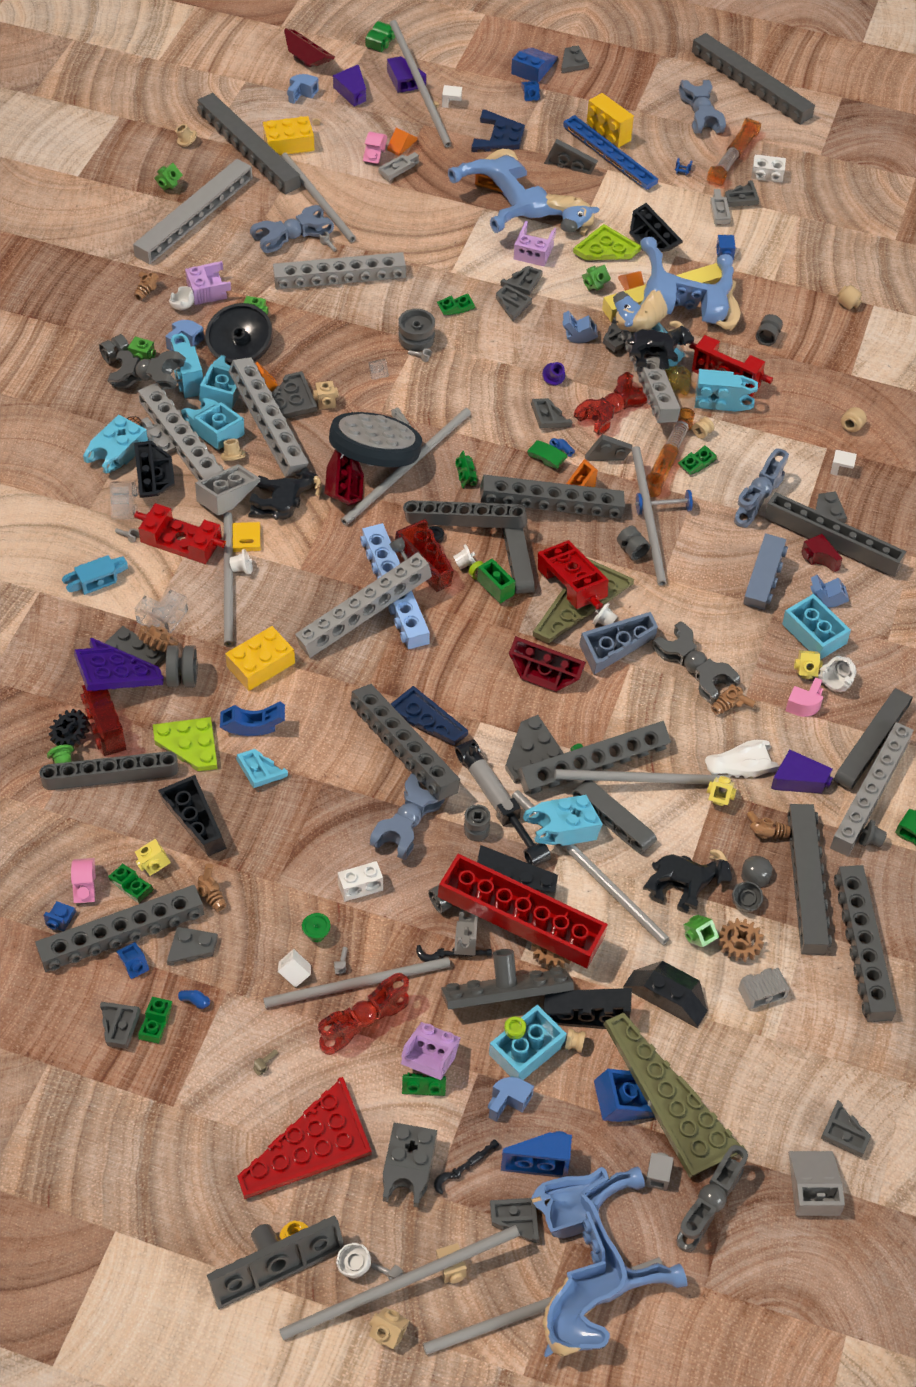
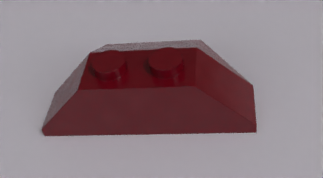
M284 29L288 51L293 54L295 59L304 61V65L308 67L320 66L334 60V55L295 29Z
M334 450L326 468L324 494L347 505L359 503L362 501L364 481L361 465L358 461Z
M515 636L509 651V656L521 679L555 692L579 681L586 664L585 661Z

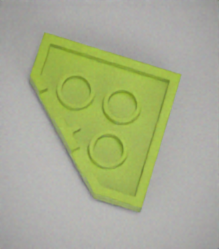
M605 224L601 225L573 248V253L584 260L631 259L641 251V245Z
M211 717L153 724L156 746L175 753L177 759L192 765V768L196 771L218 769Z

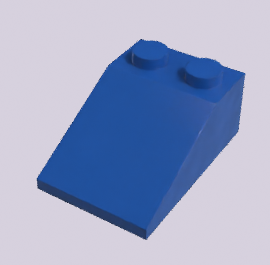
M535 48L521 50L512 59L511 74L539 83L558 60V57Z
M607 1069L594 1080L603 1121L624 1122L655 1117L630 1071Z
M563 1131L549 1132L503 1148L501 1171L553 1177L568 1176L572 1135Z

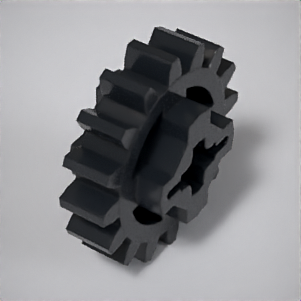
M72 709L71 713L66 710L65 715L59 714V719H54L53 722L55 724L49 727L52 730L49 732L50 740L56 746L71 745L74 747L75 743L80 745V740L86 739L84 734L90 732L87 728L91 725L88 721L89 718L81 710L76 711Z

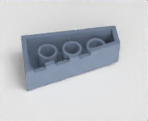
M765 533L745 593L744 605L765 610L767 604L770 605L773 597L771 590L776 588L778 581L776 575L777 572H781L783 566L781 561L783 557H786L788 547L785 546L786 539Z
M648 612L583 632L579 645L593 675L655 639L658 625L652 613Z

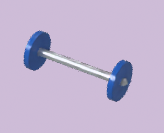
M686 490L685 499L651 501V505L685 503L687 511H692L693 507L691 490ZM641 493L636 494L635 505L638 515H642L643 512Z

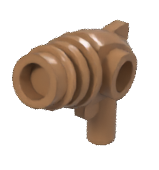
M143 271L139 272L138 275L141 279L134 293L136 299L141 301L151 291L156 289L157 280L160 278L157 273L146 274Z
M731 684L713 703L711 710L715 715H719L730 710L735 705L741 707L745 704L753 708L756 701L744 696L741 687Z
M753 811L747 813V817L752 822L750 829L762 839L789 837L790 826L777 821L774 823L772 819L766 817L759 819Z
M207 863L204 875L198 877L197 892L200 897H204L206 902L212 906V909L219 912L226 907V903L221 891H219V884L212 878L213 865Z

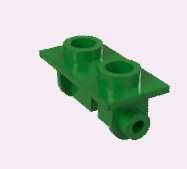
M462 451L459 457L456 458L455 466L459 474L461 486L464 489L466 484L471 486L477 485L478 478L474 471L473 459L469 455L465 456V452Z
M407 1072L402 1077V1094L445 1096L446 1076L439 1080L429 1075L423 1077V1074Z

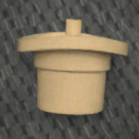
M181 124L175 130L179 137L177 143L182 147L189 146L197 137V132L195 130L191 131L187 124Z
M228 439L223 442L224 452L221 455L222 460L234 461L246 456L245 451L239 446L238 439Z

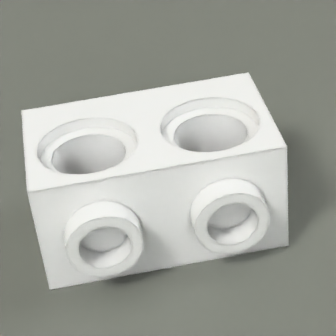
M755 155L751 179L782 183L786 158Z
M377 861L338 872V886L344 902L383 891V876Z

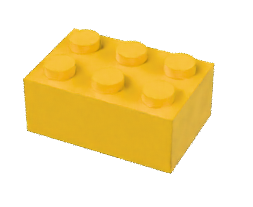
M603 93L588 101L587 125L617 148L631 141L634 115Z
M308 116L262 122L264 141L279 155L283 153L294 154L315 151L314 134Z
M273 626L225 653L227 668L248 691L295 664L294 649Z

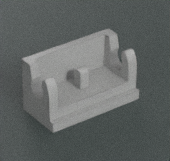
M464 910L460 911L459 921H457L454 954L475 955L478 916L471 914V917H465Z

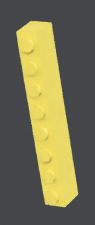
M715 263L676 276L700 283L716 284L721 280L722 274L721 269ZM646 285L624 292L640 305L644 299ZM616 294L603 297L602 310L610 322L616 317L617 309L613 301V297Z

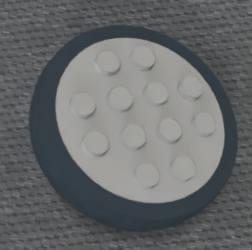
M368 412L344 413L333 419L329 430V442L335 450L348 458L365 463L368 466H407L417 461L422 449V437L417 430L400 420L381 414Z

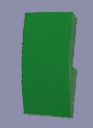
M468 293L456 299L451 295L437 302L443 315L459 314L475 308Z
M536 440L527 450L529 457L541 459L544 465L557 469L567 458V454L539 440Z
M704 445L695 454L689 453L678 462V465L689 475H692L717 460V455Z
M123 863L108 876L114 885L137 903L142 902L154 890L151 884L139 878L136 871Z
M157 997L151 998L145 1011V1020L138 1033L139 1040L160 1043L173 1001Z

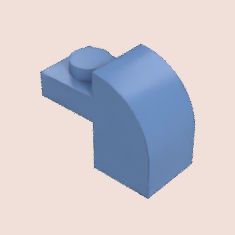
M299 74L290 78V86L287 90L289 102L294 104L301 95L312 99L319 90L318 77Z
M570 311L563 313L564 321H562V324L566 330L568 340L574 343H586L598 337L597 325L589 315L577 321Z
M179 320L172 324L173 331L165 336L167 349L173 351L171 345L173 335L184 334L187 336L190 346L196 347L204 340V330L201 325L194 321ZM181 338L175 340L176 344L184 342Z
M818 575L811 577L812 585L810 587L812 593L827 607H836L849 601L846 586L839 578L824 583Z
M507 1077L496 1082L492 1090V1099L487 1107L489 1109V1118L497 1122L506 1105L523 1113L533 1096L534 1086L516 1077Z

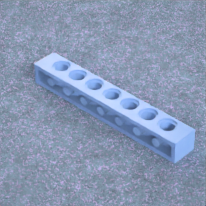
M383 523L362 528V536H360L361 545L366 547L367 559L371 560L372 571L374 574H377L378 579L398 566L400 562L396 552L389 545L391 541ZM411 590L388 606L390 614H394L396 629L401 631V641L406 643L408 649L430 643V632Z

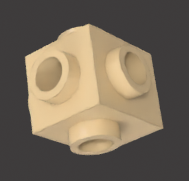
M333 381L316 383L313 397L314 400H317L319 410L336 408L335 398H338L337 387L334 388Z
M385 1307L379 1314L375 1313L369 1324L372 1327L369 1336L374 1338L377 1343L394 1349L402 1341L409 1320L400 1316L397 1311Z

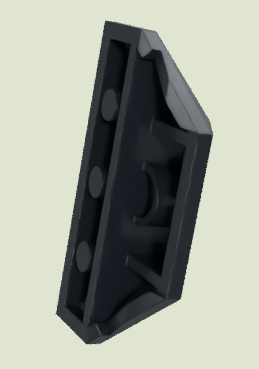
M647 203L633 210L629 233L639 245L643 238L652 237L657 241V248L661 252H666L683 243V240Z
M153 441L134 443L140 498L159 496L175 486L172 457L156 446Z
M664 961L633 970L623 988H632L633 994L695 1028L699 1027L708 1011L700 980Z

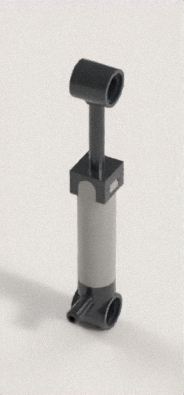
M471 739L456 746L455 753L461 764H465L495 809L497 819L502 826L511 823L527 846V849L523 851L526 862L538 866L551 860V854L547 845L534 843L518 820L521 814L520 805L515 798L511 799L482 756L477 742Z

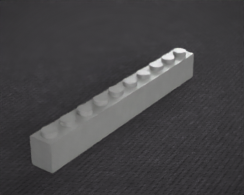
M238 159L229 164L223 171L219 172L206 185L133 244L135 257L150 265L252 180V166Z

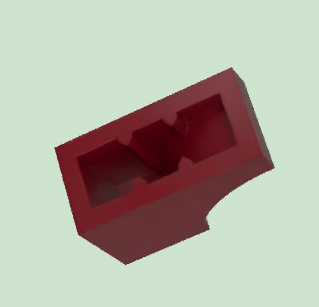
M823 534L804 541L801 553L803 558L811 565L820 564L826 566L833 573L840 570L843 558Z

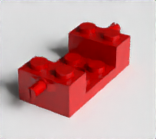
M704 335L698 344L693 343L689 345V348L695 350L692 372L698 374L699 369L724 371L725 369L726 371L734 372V375H743L757 381L758 388L761 386V381L769 384L773 381V377L764 373L765 361L750 355L743 363L718 352L720 341ZM746 384L745 387L754 388V385ZM755 392L747 395L752 397L755 394Z
M157 503L153 505L147 514L138 511L134 514L135 519L143 521L138 528L141 543L205 565L217 546L224 548L226 545V541L222 540L220 524L204 519L198 527L173 518L171 508ZM185 537V539L178 540L177 538Z
M569 540L538 552V570L547 579L556 576L567 587V600L576 609L588 604H592L597 610L603 607L599 600L608 597V578Z

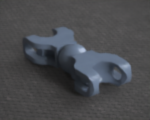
M681 80L679 86L680 97L691 105L695 113V120L692 122L694 133H702L703 127H710L716 133H724L726 127L725 117L723 113L714 109L709 100V93H711L713 88L710 80H702V86H694L688 80Z
M313 205L305 208L300 215L296 216V219H288L284 223L281 221H262L251 226L250 234L255 240H260V248L263 252L270 253L279 250L284 243L289 242L288 238L296 239L300 235L303 237H320L319 234L324 236L325 232L330 234L334 229V223L328 217L323 218L324 211L319 205Z
M779 448L775 449L768 457L759 477L755 478L751 485L746 487L739 495L738 505L740 507L734 518L736 525L744 528L748 527L755 519L764 499L771 495L774 488L779 487L785 475L783 469L789 457L787 451ZM782 456L783 458L778 462L775 460V457ZM745 514L748 516V519L741 520L740 517Z
M413 773L405 782V804L399 807L393 818L378 822L370 836V845L375 848H380L385 842H395L398 845L397 857L402 860H406L413 851V827L420 823L421 818L426 813L439 810L445 799L438 801L428 790L422 789L420 782Z

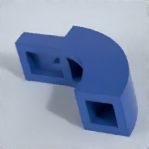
M281 701L258 711L244 710L234 705L220 712V728L242 736H259L275 731V725L285 721V704Z

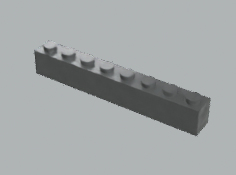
M777 492L774 493L767 503L764 518L808 538L823 534L836 551L895 577L903 565L907 552Z
M790 804L787 819L788 826H790L789 839L801 954L826 955L828 947L832 945V936L828 934L830 918L826 916L828 909V900L824 898L826 882L822 881L824 874V864L820 863L822 847L818 846V841L820 840V829L816 828L818 812H815L814 804Z

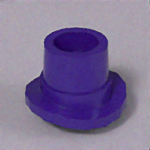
M559 362L549 363L543 368L542 377L549 385H559L565 380V368Z

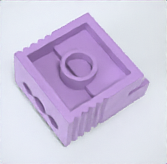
M525 221L514 244V260L545 267L554 246L553 240L556 236V228L551 231L547 240L527 235L528 221Z
M222 261L185 269L187 285L192 288L195 305L227 299L226 291L231 290L230 281H221L218 272L223 270Z
M421 1022L403 1047L401 1064L441 1080L456 1057L461 1037L435 1028L431 1024Z

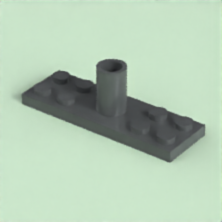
M500 949L493 952L495 979L486 981L470 980L466 984L450 983L446 987H441L442 997L448 1010L574 990L572 979L565 968L562 969L561 967H554L550 971L544 972L534 970L529 972V974L516 976L514 951L511 949Z
M336 1216L323 1219L319 1223L302 1229L280 1241L271 1225L262 1224L256 1227L251 1233V1239L258 1250L257 1252L237 1259L235 1262L207 1274L215 1304L219 1310L337 1254L344 1247Z

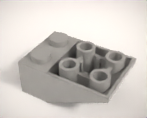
M789 1151L795 1216H840L845 1202L842 1181L833 1151Z

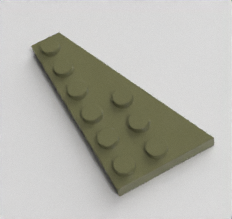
M589 559L608 578V597L599 600L603 605L634 584L633 578ZM565 586L534 629L533 636L546 643H551L597 609L592 604L576 609L567 600V587Z

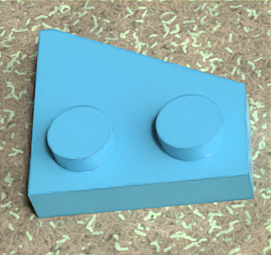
M256 749L237 754L236 760L253 788L288 776V771L285 768L283 770L279 769L274 765V761L264 757Z

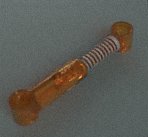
M750 118L744 120L742 128L728 146L726 154L717 166H711L709 169L707 181L720 186L724 184L727 172L732 164L742 155L751 140L758 136L761 122Z
M684 407L680 409L678 421L675 422L667 443L663 445L650 474L646 476L650 497L661 495L662 487L678 456V449L686 433L692 429L695 413L690 408Z

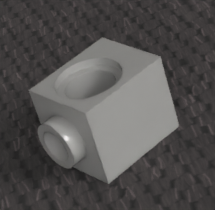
M661 1152L651 1153L645 1186L667 1191L674 1158Z

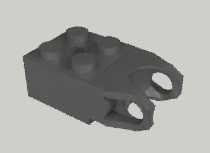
M393 1123L383 1170L384 1202H388L389 1197L396 1188L407 1187L414 1195L413 1207H419L420 1200L427 1191L437 1144V1130Z

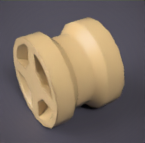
M708 417L701 418L699 422L692 426L694 434L700 439H704L715 428L713 422Z
M569 1028L565 1049H576L577 1052L582 1053L586 1032H575L574 1029Z

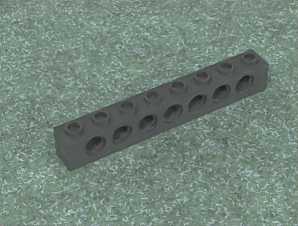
M483 474L480 485L481 503L519 504L524 506V508L621 519L625 508L624 491L485 474Z
M372 684L352 691L350 700L352 709L361 716L362 720L372 728L373 732L383 740L384 744L394 752L395 756L405 764L406 768L416 776L417 780L428 789L431 795L438 801H441L458 793L460 778Z
M663 720L521 767L517 770V774L524 793L530 791L531 794L542 791V787L546 785L552 788L560 785V781L564 780L554 779L556 766H560L563 770L596 771L595 769L600 767L606 770L614 767L613 763L620 761V764L632 761L631 757L637 755L638 758L649 755L648 751L654 749L655 752L667 749L666 745L672 742ZM645 736L651 739V745L646 744ZM628 742H630V743L633 744V746H634V750H633V751H630V750L628 749V747H627V743H628ZM610 748L616 751V757L610 755ZM592 754L598 756V763H595L592 760ZM574 760H578L580 762V769H577L574 766ZM538 772L544 773V781L538 778Z
M839 866L837 874L834 875V884L839 889L838 902L842 904L843 908L842 921L846 922V939L850 940L851 944L849 952L851 959L854 958V976L858 977L859 981L857 989L859 996H862L863 1000L861 1005L862 1013L866 1015L867 1022L893 1021L896 1007L864 866Z
M191 885L35 941L45 972L55 971L61 966L77 963L86 957L99 955L108 949H115L130 941H137L141 937L157 934L163 929L176 927L185 921L198 919L204 915L203 903L195 885Z

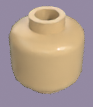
M845 285L837 295L839 297L838 302L848 310L853 307L857 308L862 302L860 299L862 293L853 285Z
M852 407L842 416L841 424L846 431L851 433L857 432L864 426L867 417L862 409Z

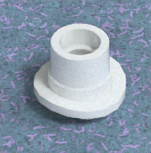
M466 544L463 545L464 549L453 556L460 570L476 562L473 558L476 554L474 552L470 554Z
M242 549V554L230 557V566L233 572L244 571L246 574L253 572L252 559H250L246 549Z
M606 603L601 610L595 611L598 614L593 619L592 624L596 625L598 622L604 626L614 623L618 616L608 608L610 604Z

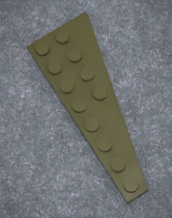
M624 1013L604 1022L606 1030L689 1178L719 1165L731 1146H741L732 1136L733 1133L717 1120V1115L708 1110L701 1102L702 1099L681 1076H678L671 1069L670 1063L662 1059L655 1051L656 1048L640 1034L641 1031ZM737 1153L732 1154V1155H731V1158H733V1157H735V1156H737V1155H739V1154H737Z

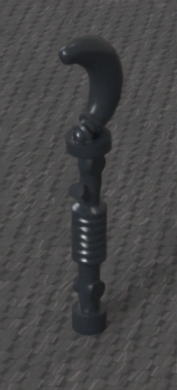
M417 945L416 948L418 957L424 962L444 958V956L492 957V949L475 950V955L454 954L455 948L452 951H444V948H441L434 954L425 953L421 945Z
M492 1140L489 1146H485V1149L481 1152H476L467 1159L466 1163L457 1169L454 1168L451 1172H444L438 1175L434 1181L436 1192L443 1194L442 1184L446 1180L459 1179L465 1169L469 1171L470 1166L473 1167L492 1149H497L499 1147L497 1140Z

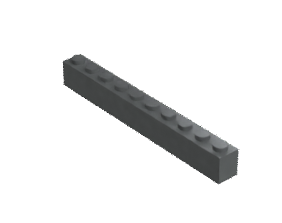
M704 33L693 40L692 53L800 125L813 117L815 104L709 34Z
M214 93L197 99L198 113L205 117L208 123H211L226 140L228 139L279 190L287 194L301 187L300 174Z

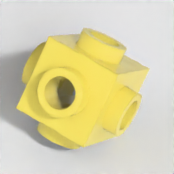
M799 650L798 659H795L794 670H797V673L802 675L801 678L813 679V676L818 677L819 669L823 665L822 660H820V653L818 651Z
M725 776L715 777L713 782H709L707 793H710L708 800L713 801L712 803L716 805H728L729 801L735 798L737 789L733 788L735 783ZM719 787L725 788L726 792H721Z
M156 839L135 851L138 860H136L138 867L141 871L146 870L150 876L171 863Z

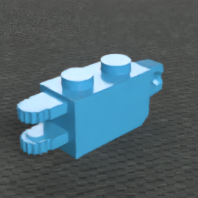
M109 555L74 567V572L64 575L62 581L64 584H68L66 589L69 593L82 589L85 595L115 584L117 574L128 569V564L124 556L110 559Z

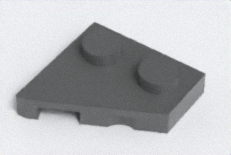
M526 266L521 271L513 273L510 279H502L501 286L503 287L506 284L530 296L541 279L543 271Z
M506 284L496 292L497 301L513 321L532 304L531 297Z
M602 434L585 454V459L587 461H622L632 451V444Z
M177 927L167 958V965L172 966L174 962L182 960L189 962L197 958L213 956L218 941V934Z
M837 1100L821 1139L862 1158L871 1135L865 1128L859 1125L858 1120L853 1115L850 1116L842 1107L841 1101Z
M532 1198L490 1200L492 1226L505 1230L516 1225L520 1234L519 1237L539 1243L536 1206L532 1203Z

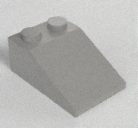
M239 464L196 482L197 502L216 515H222L232 510L260 482V478Z

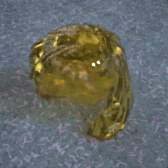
M683 365L669 366V369H664L673 392L679 389L681 390L680 394L688 395L692 381L690 371Z

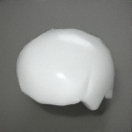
M181 286L176 294L172 292L169 299L171 307L180 311L190 308L194 303L192 288Z
M350 1243L344 1245L338 1252L336 1265L345 1277L359 1278L368 1272L371 1266V1256L364 1245Z

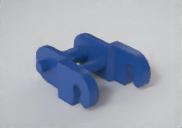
M678 158L675 168L676 174L682 172L687 176V173L691 171L693 160L687 166L680 165V158Z

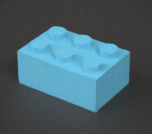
M814 594L785 610L782 625L809 651H818L820 653V660L846 645L851 629Z
M538 1005L521 1017L526 1023V1032L522 1038L511 1039L503 1032L490 1042L489 1055L510 1077L524 1080L565 1046L567 1033Z

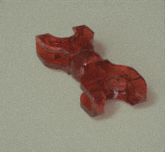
M625 372L618 377L614 393H609L605 398L602 397L599 400L588 399L583 401L576 407L574 418L580 422L586 419L594 420L593 432L600 436L610 429V421L614 414L628 407H642L647 403V396L643 393V387L632 386L634 375L630 372Z
M402 973L393 974L382 981L375 991L367 996V1001L361 1000L356 1002L352 1010L349 1007L344 1011L333 1012L322 1019L318 1024V1032L321 1036L319 1039L320 1050L327 1055L335 1054L346 1047L361 1032V1027L372 1026L376 1019L380 1020L386 1016L396 1015L405 1009L409 1004V995L407 994L409 979ZM397 981L404 983L399 988L394 989L393 984ZM400 997L403 998L402 1002H397ZM331 1026L328 1031L324 1030V1027ZM334 1039L335 1044L333 1046L327 1047L325 1045V1042Z

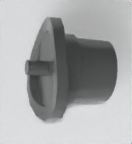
M871 819L865 829L861 831L859 844L863 846L872 844L881 847L886 839L887 832L875 826V821Z

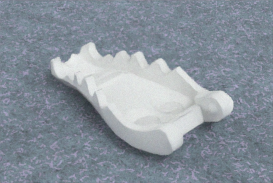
M766 740L747 741L729 751L709 755L705 759L707 770L710 771L711 775L728 774L729 777L735 776V778L741 775L744 778H755L765 773L777 772L779 765L777 762L771 761L767 751L771 748V745Z

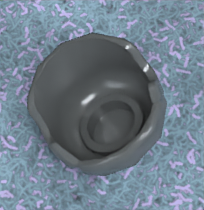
M751 856L743 863L741 877L744 881L764 887L771 880L773 868L768 859L762 856Z
M744 881L734 887L732 901L740 911L752 912L761 906L763 893L757 884Z

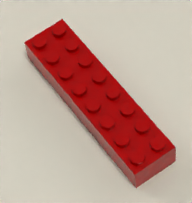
M459 853L456 855L438 887V898L588 969L606 934L607 923Z

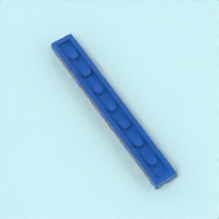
M574 115L563 121V127L647 190L658 184L656 176Z

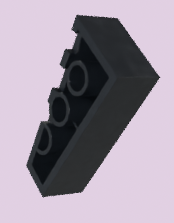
M195 775L158 790L163 803L208 857L227 849Z
M480 845L478 863L555 899L557 874Z
M632 988L571 990L545 994L543 1011L557 1025L606 1029L604 1022L622 1013L630 1019Z

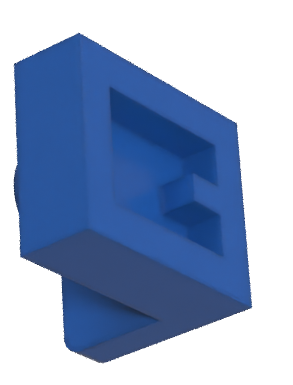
M537 81L521 82L525 101L540 99Z
M56 901L50 913L45 912L43 915L45 924L52 930L65 931L76 910L72 906Z
M136 942L116 951L131 979L149 971L146 958Z

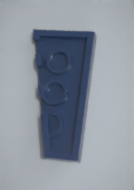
M412 686L391 703L395 710L409 724L454 746L468 735V730L415 686Z

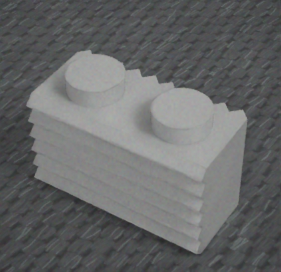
M767 968L754 976L752 974L746 975L740 981L738 988L749 1010L786 998L790 990L779 968Z

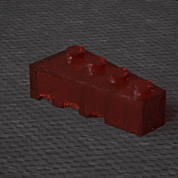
M423 519L396 531L395 540L400 537L403 538L405 542L403 551L407 558L418 552L429 563L432 577L426 580V582L436 592H439L451 586L454 570L446 555L442 553L439 542H436L433 531L427 526V520Z
M82 685L83 693L80 694L82 704H87L88 707L85 709L86 716L89 720L92 719L93 722L90 723L92 734H97L98 737L95 739L97 749H102L104 756L127 750L123 727L119 722V717L115 711L113 701H111L108 689L87 691L85 685Z

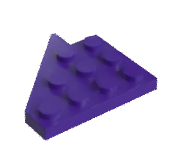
M90 638L89 644L91 648L75 649L74 656L87 691L163 685L164 678L158 666L99 640Z

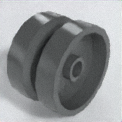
M423 309L406 310L400 315L398 341L401 346L412 351H423L430 348L435 342L434 316Z
M168 645L166 652L167 686L178 687L182 676L185 688H195L198 674L196 646L186 645L181 657V650L178 645Z

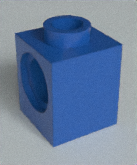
M718 235L716 243L717 258L720 255L728 254L734 260L736 250L734 235Z

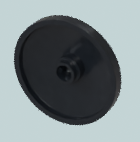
M247 303L232 304L219 310L211 318L206 329V343L211 354L216 359L221 355L226 356L225 362L227 365H231L233 360L252 358L255 362L268 351L273 340V327L267 314L259 307Z

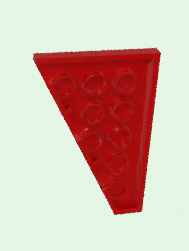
M343 1077L338 1078V1081L328 1091L326 1090L320 1099L314 1101L294 1124L291 1123L286 1131L280 1134L268 1146L264 1153L255 1158L250 1166L237 1176L244 1200L372 1155L370 1145Z

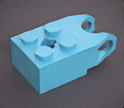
M175 334L171 338L172 349L181 353L186 358L184 366L174 370L175 379L179 380L177 382L179 392H183L184 398L199 396L203 373L195 346H190L189 340L184 334ZM181 338L184 340V342L175 343L176 339Z
M221 355L210 365L200 384L199 401L202 398H208L218 403L222 402L232 410L240 392L229 374L230 365H227L225 362L226 356Z
M699 369L694 408L736 412L754 408L755 399L747 394L758 390V382L743 375H734V372ZM752 384L754 388H748L745 385ZM747 400L750 401L751 404L745 405L742 403V401Z
M208 398L200 399V407L202 409L184 408L181 410L183 419L189 422L192 431H196L198 436L217 450L224 447L223 442L225 440L238 439L245 435L244 418L222 402L218 403Z
M118 415L90 441L88 448L83 454L84 462L91 463L98 459H104L102 467L103 472L106 474L119 469L124 464L127 465L135 457L134 443L148 441L147 430Z
M587 795L541 802L535 807L526 810L523 816L524 821L543 827L536 832L534 838L535 842L540 844H560L565 846L597 840L603 825Z

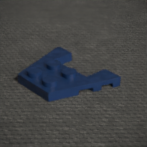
M483 109L480 123L494 125L490 140L474 138L471 152H477L479 149H484L486 152L494 148L520 149L525 125Z

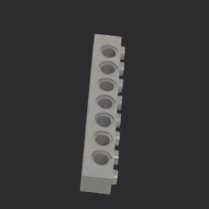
M403 252L276 263L273 264L275 288L288 289L406 278V264Z
M622 330L621 338L626 341L625 348L630 353L632 345L627 343V339H630L635 332ZM646 353L643 356L647 361L646 367H636V362L633 356H631L630 361L634 364V371L638 374L639 383L643 386V393L647 396L648 405L651 406L652 415L655 416L657 423L677 422L681 408L665 370L659 368V356Z
M252 358L233 360L229 374L285 478L295 476V473H300L303 468H307L309 464L307 457L302 452L300 444L296 441L293 431L290 430L286 418L282 415L278 404L275 402L271 391L265 384V380Z
M154 383L138 390L139 403L154 423L159 425L176 447L177 454L198 481L224 471L222 465L217 464L215 456L208 452L206 444L199 440L197 432H193L189 422L183 419L181 411L175 408L172 399L167 398L163 388Z
M417 552L297 632L295 635L300 647L309 658L313 657L431 578L432 574L429 563Z
M897 722L894 724L837 829L830 849L849 857L862 833V829H864L908 747L913 729Z

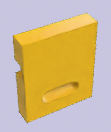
M260 522L233 523V552H242V549H246V551H261Z

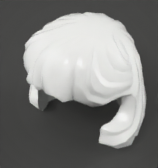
M836 656L819 669L820 674L818 678L831 691L845 692L854 681L857 672L856 666L850 658Z

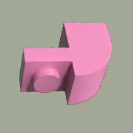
M371 131L368 133L365 141L364 162L379 165L381 152H384L386 147V134Z
M815 678L809 691L794 686L785 711L801 717L816 714L820 710L823 696H821L823 688H820L822 680Z
M95 858L74 859L72 861L71 884H73L74 903L95 902Z

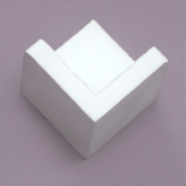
M444 85L442 107L448 108L449 100L461 101L462 87Z
M836 450L830 474L837 475L839 466L853 469L857 454Z
M293 949L279 961L278 972L294 987H297L311 975V964Z

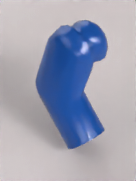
M552 438L549 442L550 445L564 451L568 456H572L575 452L564 439Z
M181 990L178 994L180 1001H190L200 1009L208 1007L210 1004L209 997L199 990Z

